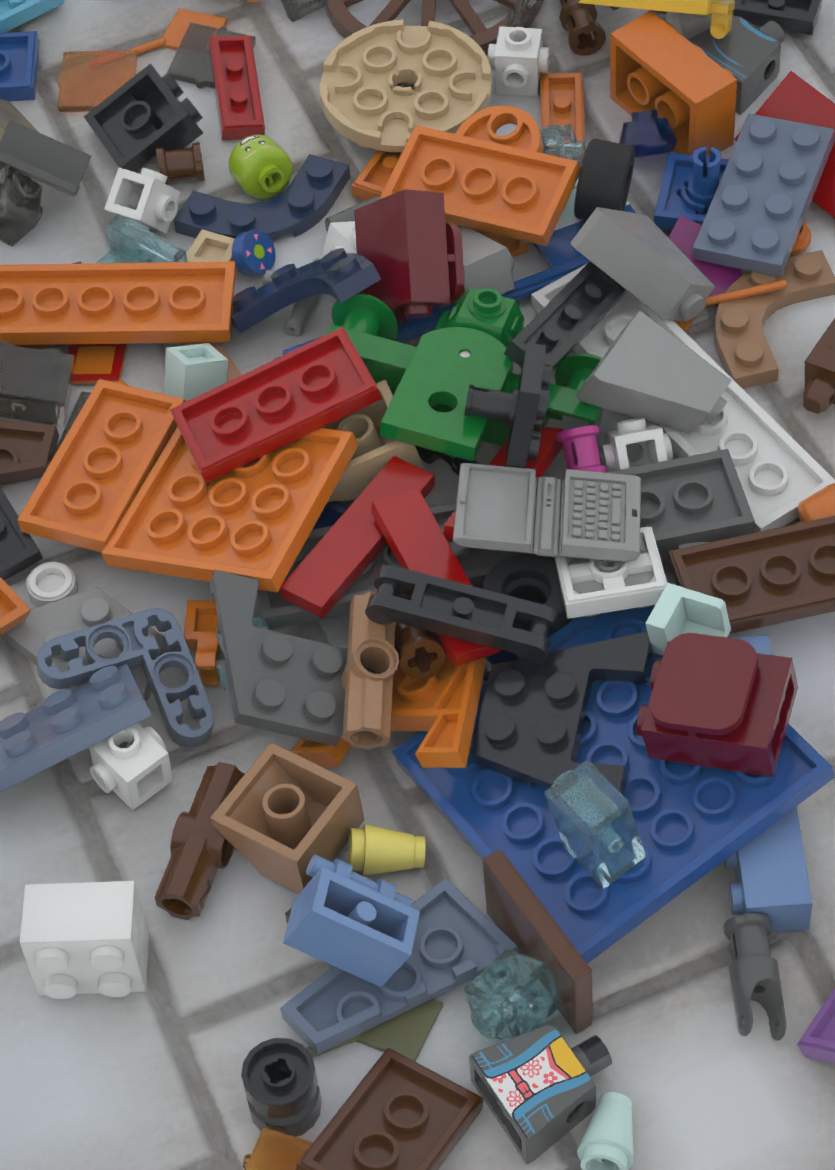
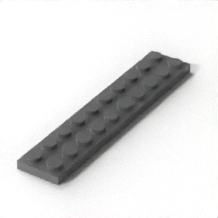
M728 449L605 472L634 475L641 478L640 528L652 527L659 553L679 549V545L714 542L754 533L755 520ZM457 502L429 507L443 534V525L456 509ZM332 526L311 531L284 582ZM448 541L471 585L482 588L484 578L490 570L505 559L524 554L536 555L533 553L470 548ZM387 543L324 618L283 599L280 589L278 593L257 590L265 629L273 630L350 614V602L354 595H363L370 591L377 592L374 582L380 567L385 565L400 567L389 544ZM543 556V557H545V558H547V559H549V560L555 562V561H554V557ZM401 594L400 596H397L399 598L411 600L412 596L406 594Z

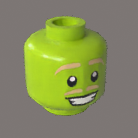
M255 134L238 142L231 151L228 161L229 172L234 181L245 193L255 199L265 200L277 196L290 183L293 174L292 161L288 154L276 141L266 135Z

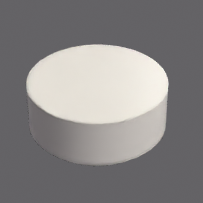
M47 562L37 566L31 571L26 582L30 600L36 607L77 594L78 592L74 572L69 566L60 562Z

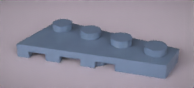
M445 877L412 903L411 908L420 911L412 954L382 987L332 966L280 1007L282 1019L318 1055L518 958V946Z

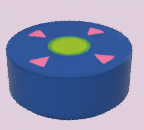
M254 229L240 233L236 236L232 245L233 260L238 270L244 275L253 277L265 274L266 270L273 268L276 258L275 247L271 238L265 232Z

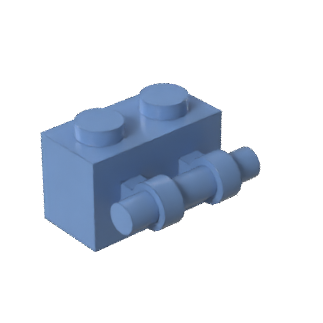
M314 855L306 869V875L313 878L293 901L283 944L382 987L410 958L420 911L411 908L413 902L411 898L396 892V885L383 879H378L374 882L352 872V865L340 859H335L331 862L318 855Z

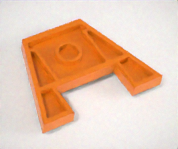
M442 646L445 652V663L442 669L429 679H412L404 674L400 664H398V668L393 675L390 732L429 731L415 753L422 768H466L487 660L483 657L454 667ZM342 736L336 746L301 739L290 752L321 767H338L350 749L351 744L343 740Z

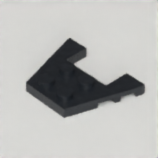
M648 632L549 652L547 660L542 664H529L521 659L493 664L471 750L475 764L530 786H533L535 783L560 792L563 799L573 802L575 798L598 807L601 814L611 818H620L628 781L625 766L579 763L576 761L593 682L596 680L647 683L653 655Z

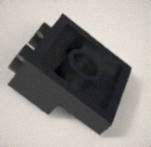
M151 63L83 116L119 168L133 172L157 155L156 148L163 147L165 151L184 149L203 134V131L197 125L203 119L201 114L188 98L180 102L178 97L184 91L169 72L161 77Z

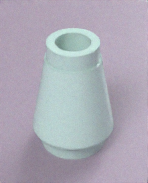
M607 1092L600 1096L598 1105L577 1149L582 1170H629L633 1166V1103L624 1094Z

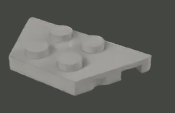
M94 587L31 609L23 623L6 632L0 638L37 666V655L45 642L133 613L101 589ZM148 627V636H153L158 644L159 656L166 653L164 636L152 627ZM105 638L95 644L94 651L101 658L114 659L121 654L123 647L115 639ZM85 646L79 647V657L83 656V665L87 666L89 664L86 661ZM55 655L52 657L51 666H57L60 672L68 670L69 661H63L60 655ZM142 665L131 668L130 670L144 699L149 700L152 690ZM80 684V685H77V686H73V687H70V688H66V689L73 690V689H75V688H77V687H79V686H81V685H83V684Z

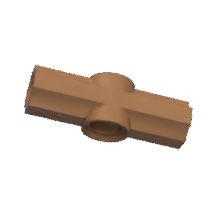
M373 591L363 595H354L350 602L347 664L341 676L342 687L345 690L342 739L348 741L353 748L366 750L386 746L390 740L393 675L399 664L398 653L394 648L396 622L388 625L377 624L368 619L365 614L370 596L376 594ZM363 666L373 669L377 674L368 672Z

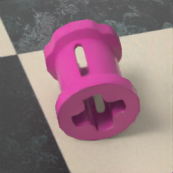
M599 425L577 427L556 433L557 441L563 444L567 469L608 472L607 466L601 465L596 440V435L600 433Z

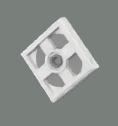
M652 527L640 528V556L634 561L620 562L554 556L568 619L582 616L591 617L601 613L632 608H646L656 605L667 585Z

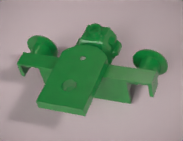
M470 288L458 299L456 305L451 310L442 313L436 325V330L422 335L417 347L394 341L398 333L397 319L388 305L380 299L369 294L357 293L342 303L339 301L334 303L331 311L334 324H331L327 334L344 327L374 382L378 383L386 379L393 395L381 421L380 436L473 462L482 441L500 446L504 445L510 434V427H507L508 422L470 415L464 416L469 384L475 387L513 393L514 388L518 389L520 375L513 373L514 361L504 355L511 341L524 329L525 318L514 299L502 297L497 290L492 288H481L479 290ZM585 353L574 354L566 357L555 370L556 384L550 383L548 407L545 420L542 421V426L546 427L550 418L562 421L563 416H568L588 422L587 426L599 425L600 427L603 408L582 402L575 395L602 359L601 357Z

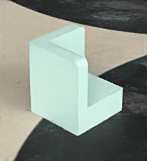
M209 343L166 348L164 394L185 399V402L226 383L228 359Z
M667 583L645 623L652 651L660 655L664 654L667 642L678 635L697 633L728 637L731 631L726 604L722 599L671 583Z

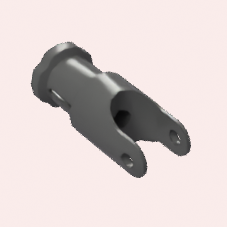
M746 913L733 916L724 923L723 928L724 934L731 940L734 962L729 966L738 1032L741 1036H747L751 1032L753 1026L752 1000L761 1004L767 1012L771 1036L774 1040L779 1041L786 1032V1016L778 962L771 957L768 935L773 931L772 921L769 920L767 915L761 913Z

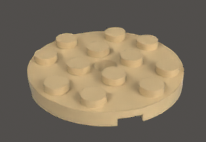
M404 19L374 24L345 38L326 58L323 64L324 71L319 83L322 110L330 124L340 134L360 147L387 152H403L415 125L455 134L467 118L488 107L492 94L489 60L482 48L471 37L456 28L434 21H429L428 27L405 26ZM400 83H403V84H405V85H414V88H415V89L412 90V88H411L410 86H409V87H399V86H397V85L400 84Z

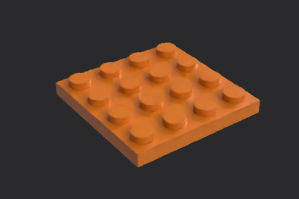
M177 426L101 552L107 566L210 582L214 570H219L259 580L258 590L278 593L358 447L354 433L320 428L217 479L205 483Z

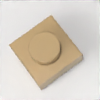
M202 229L182 259V262L234 261L232 257L234 238Z

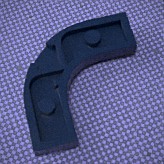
M309 154L291 184L281 194L262 202L250 204L232 202L193 191L174 219L175 232L197 238L203 229L235 239L240 233L258 229L265 232L271 239L293 233L294 237H297L314 227L327 215L350 179L349 165Z
M344 248L336 249L326 254L320 260L296 268L295 264H288L276 270L270 276L271 282L257 290L255 287L246 288L234 296V310L231 316L233 320L232 325L242 333L279 310L313 295L328 294L342 303L380 281L381 278L372 262L360 254L346 253Z

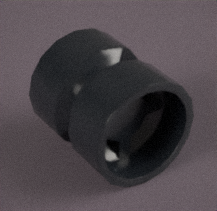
M288 1038L266 1040L250 1050L243 1061L241 1077L253 1123L262 1133L274 1139H291L303 1135L316 1123L320 1116L322 1104L312 1055L302 1044Z

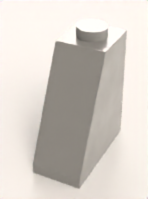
M597 207L570 242L577 251L664 320L688 322L696 317L704 309L706 298L715 288L660 228L644 214Z
M639 310L620 332L575 396L582 402L636 418L645 417L646 421L691 433L702 420L711 424L727 403L721 395L732 380Z

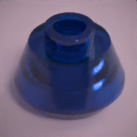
M657 110L632 112V121L623 123L619 143L633 146L635 157L673 152L678 143V139L667 117L658 118Z

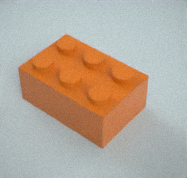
M651 10L610 33V99L675 153L693 155L694 151L698 148L707 146L706 157H710L711 147L722 152L734 144L737 79L734 78L729 70L718 65L699 46L693 45L677 32L672 24L665 22Z

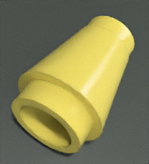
M365 823L363 824V829L350 828L348 864L352 865V871H361V876L424 868L425 836H414L413 834Z

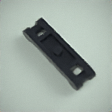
M385 565L379 568L374 582L377 592L370 596L365 610L366 616L371 621L382 625L397 622L517 654L521 660L529 664H542L547 660L550 649V642L547 637L554 632L558 620V614L551 607L397 566ZM401 594H406L412 596L411 600L399 598L397 596H400ZM513 624L525 625L528 631L514 628Z

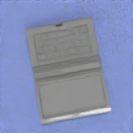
M472 463L460 464L453 542L457 545L479 549L533 553L539 556H565L620 562L634 561L640 556L641 478L639 476L566 469L565 480H561L555 477L537 478L535 477L536 469Z

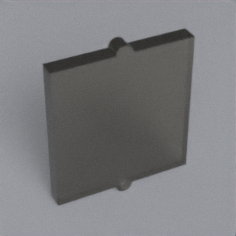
M190 22L167 73L169 72L174 80L196 84L197 88L200 89L204 87L214 88L209 53V37L244 36L246 34L228 31L226 27L218 29ZM251 36L252 45L254 48L256 44V37Z

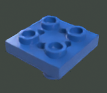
M707 146L698 148L694 151L693 155L668 152L654 214V223L660 229L673 230L680 216L701 225L703 224L706 215L698 213L707 214L729 159H722L719 150L711 147L710 157H706Z

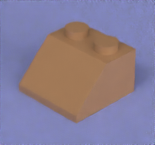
M272 742L269 743L210 817L211 824L261 875L298 894L313 878L306 875V869L311 858L314 855H318L333 862L349 841L350 828H359L365 820L356 783Z

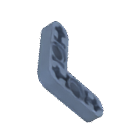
M160 608L148 609L53 638L45 642L39 649L37 655L38 676L44 684L55 689H66L89 682L90 677L95 672L108 666L119 667L127 663L131 669L142 665L172 740L180 746L197 747L205 743L211 736L214 723L212 706L179 623L174 615L167 610ZM156 626L159 632H165L164 648L166 653L160 656L156 639L153 636H148V627ZM111 638L121 644L123 651L114 659H105L96 654L94 651L95 644L102 639ZM85 646L86 661L89 664L87 666L83 665V656L79 657V647ZM60 655L63 661H69L68 670L60 672L57 666H51L52 657ZM167 667H177L186 673L188 680L181 687L170 688L162 684L159 674ZM187 698V707L192 718H202L199 720L197 730H191L188 724L179 725L182 723L183 708L180 702Z

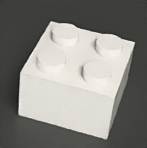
M134 881L25 885L20 945L38 996L47 995L54 999H68L76 994L101 993L108 997H123L130 992H146L149 932Z

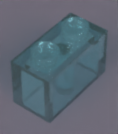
M588 759L574 770L561 774L554 781L552 787L544 792L564 848L603 889L646 857L629 801Z

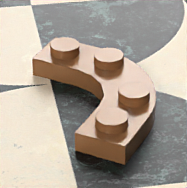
M822 250L789 257L782 277L748 271L738 278L725 292L779 280H785L788 284L785 289L719 303L715 317L716 350L725 372L742 389L778 381L779 368L764 336L763 327L765 321L777 310L791 304L835 295V276Z

